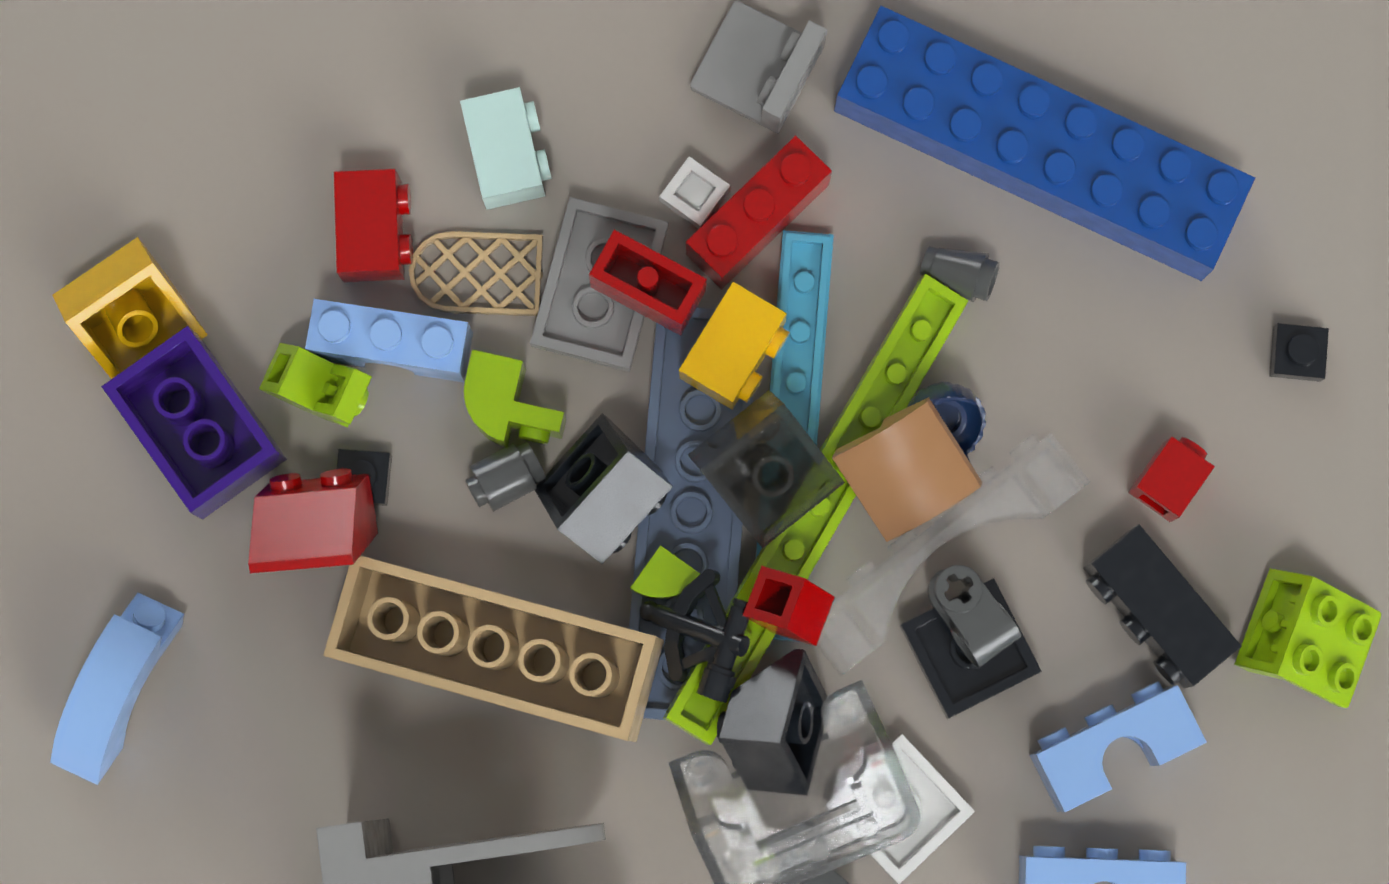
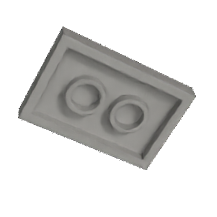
M569 197L531 337V347L630 372L645 316L591 288L589 273L614 229L662 254L669 222Z

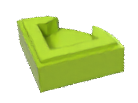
M660 545L630 589L649 598H670L680 595L683 589L697 578L700 573Z

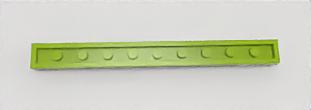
M927 274L920 277L733 599L738 598L748 602L761 565L806 579L809 578L856 496L832 459L836 449L879 429L884 418L907 407L966 307L967 299ZM733 599L731 600L730 604L728 605V607H727V609H726V611H725L727 617H728V614H729L731 605L734 604V603H732V602H733ZM749 620L744 634L750 639L749 649L744 656L736 657L732 670L736 672L734 677L737 679L731 692L751 678L775 636L774 633ZM706 644L703 649L710 647V645ZM705 661L692 667L663 719L706 745H712L717 736L719 715L722 711L727 710L731 692L727 703L696 693L704 668L708 664Z

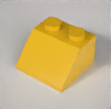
M138 237L52 295L65 323L111 379L186 326H189L201 339L208 336L169 277Z

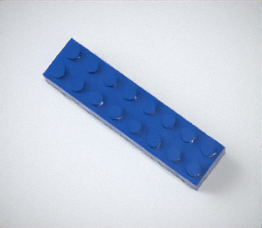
M880 6L841 86L834 112L1199 281H1202L1214 270L1256 178L883 6Z

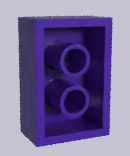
M189 326L183 328L101 386L189 512L201 519L206 518L287 460L201 337Z

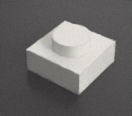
M689 156L659 196V201L699 229L711 217L728 194L730 185Z

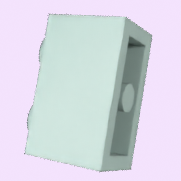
M520 87L461 100L460 104L486 210L545 197L542 181L550 180L552 177L545 149L538 151L534 149L531 133L541 131L534 101L524 103Z

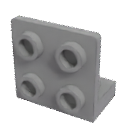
M735 1L690 83V88L692 91L779 134L824 49L827 29L809 20L803 33L740 1Z

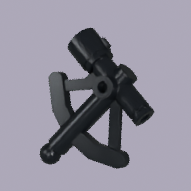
M706 569L683 589L673 609L661 604L658 605L653 601H646L640 606L639 614L644 621L652 622L657 626L667 629L664 650L670 679L683 682L688 676L687 669L707 661V667L704 668L696 693L727 703L731 689L734 688L737 679L734 677L736 672L732 670L736 657L744 656L750 645L749 637L744 635L749 619L742 616L747 601L734 598L732 602L734 604L731 605L727 617L715 587L720 582V574L716 570ZM704 595L708 599L717 625L691 616L696 604ZM686 636L708 644L710 647L685 657L683 650L684 637Z

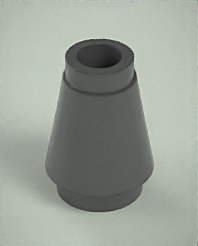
M929 246L922 261L920 275H929L971 302H974L976 298L988 301L997 279L1000 262L989 259V253L945 248L938 249Z

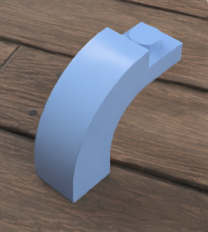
M137 593L121 616L113 615L86 659L68 697L54 738L50 763L96 785L99 784L123 749L127 724L137 697L150 672L181 629L184 613L141 593Z

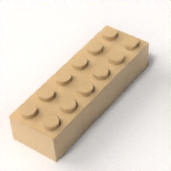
M360 556L354 565H349L323 656L625 741L637 742L664 640L654 635Z

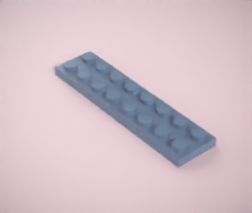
M697 307L681 336L656 323L645 454L661 469L673 487L667 493L663 505L655 513L647 515L638 525L633 583L661 545L700 574L706 569L719 572L720 582L715 587L726 611L737 592L753 396L748 403L739 399L733 410L679 379L681 365L716 310ZM632 591L629 629L657 636L663 639L665 643L667 629L657 626L652 622L644 621L639 614V609L646 601H653L658 605L661 604L673 609L680 595L670 598H649ZM704 595L696 604L691 616L717 625L708 599ZM685 636L683 643L685 657L703 650L706 644ZM664 644L643 719L665 720L663 717L683 682L673 681L669 677Z

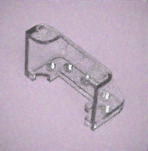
M862 680L835 691L827 697L822 705L821 717L827 732L822 736L807 796L748 790L738 771L731 773L722 756L710 750L692 752L669 762L691 836L714 884H802L900 842L912 835L917 829L920 822L918 805L892 743Z

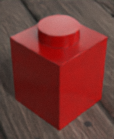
M1170 437L1161 444L1128 493L1167 521L1172 522L1182 515L1215 466L1205 460L1208 455L1207 452L1195 442L1185 437H1181L1179 441L1174 437Z
M761 565L742 616L774 634L817 646L835 596L806 578Z

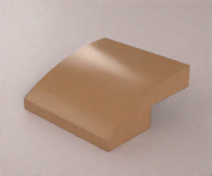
M929 397L884 418L879 429L837 448L832 457L886 542L938 516L972 494L982 485L980 477Z

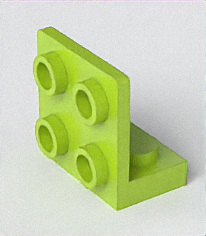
M1270 568L1234 665L1248 672L1285 680L1337 707L1348 708L1379 625L1381 612L1314 576Z

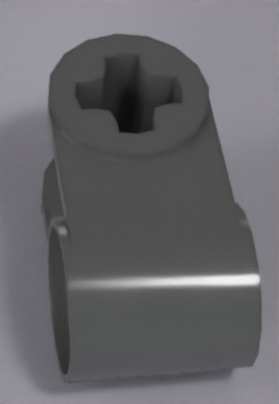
M953 565L937 572L931 578L928 585V598L950 629L959 648L977 668L981 667L1021 638V633L1011 616L995 600L973 569L964 565ZM947 578L951 582L961 580L966 588L960 592L963 602L958 598L949 601L945 597L944 593L950 587L946 580Z

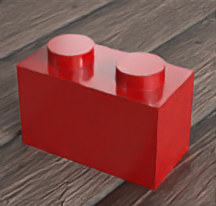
M396 169L335 171L334 202L337 274L344 283L405 280L404 265H411L413 263L411 234H403L402 215L411 214L409 184H401V179Z
M615 229L589 273L591 288L680 336L683 334L706 292V278Z

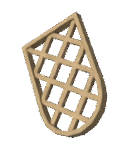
M462 231L434 234L424 240L413 253V263L409 266L411 286L420 301L433 310L455 315L537 316L540 308L541 280L543 278V235ZM460 239L449 250L439 241ZM472 239L496 241L483 251ZM509 241H531L520 252L509 243ZM467 243L479 256L464 268L453 254ZM434 244L443 255L429 267L420 256L427 247ZM501 244L514 256L502 269L488 257ZM537 246L535 270L524 257ZM449 260L460 273L446 285L435 274V271ZM484 261L496 274L481 286L470 272ZM520 262L531 276L519 287H516L505 274ZM417 263L424 270L418 278L415 277ZM429 276L441 288L430 300L423 296L418 288ZM466 278L477 291L463 303L451 290ZM501 279L511 289L512 293L498 304L489 295L487 290ZM535 281L533 305L522 292ZM447 294L458 307L444 306L436 303ZM483 296L493 308L470 306ZM518 297L528 309H509L506 307Z

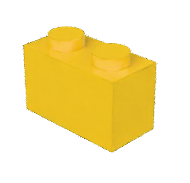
M732 282L681 365L679 379L733 410L739 399L748 403L763 378L762 375L756 372L766 355L773 359L777 356L790 333L783 328L786 323L787 313Z

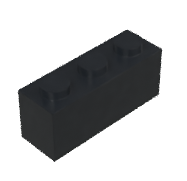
M1140 524L1127 531L1084 567V570L1090 576L1086 580L1090 590L1105 605L1110 601L1124 616L1119 621L1124 631L1138 645L1145 641L1158 657L1153 661L1156 669L1171 685L1174 686L1179 682L1183 688L1195 686L1242 647Z

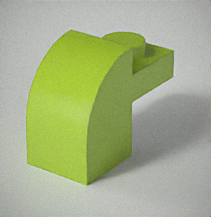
M279 343L259 390L322 419L348 427L349 424L351 425L353 418L360 414L366 405L369 395L367 387L372 376L356 368L334 364L299 346Z
M472 349L464 383V400L468 413L479 431L490 441L503 447H507L509 444L512 428L520 430L519 438L535 443L548 444L550 437L562 439L567 420L564 412L519 402L526 373L524 362Z

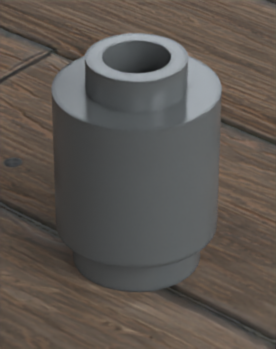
M528 442L518 447L512 443L470 465L473 476L466 479L465 482L477 505L481 507L488 503L494 512L536 490V483L546 479V476Z

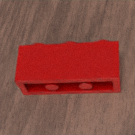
M795 135L686 241V255L722 290L829 186L832 170Z

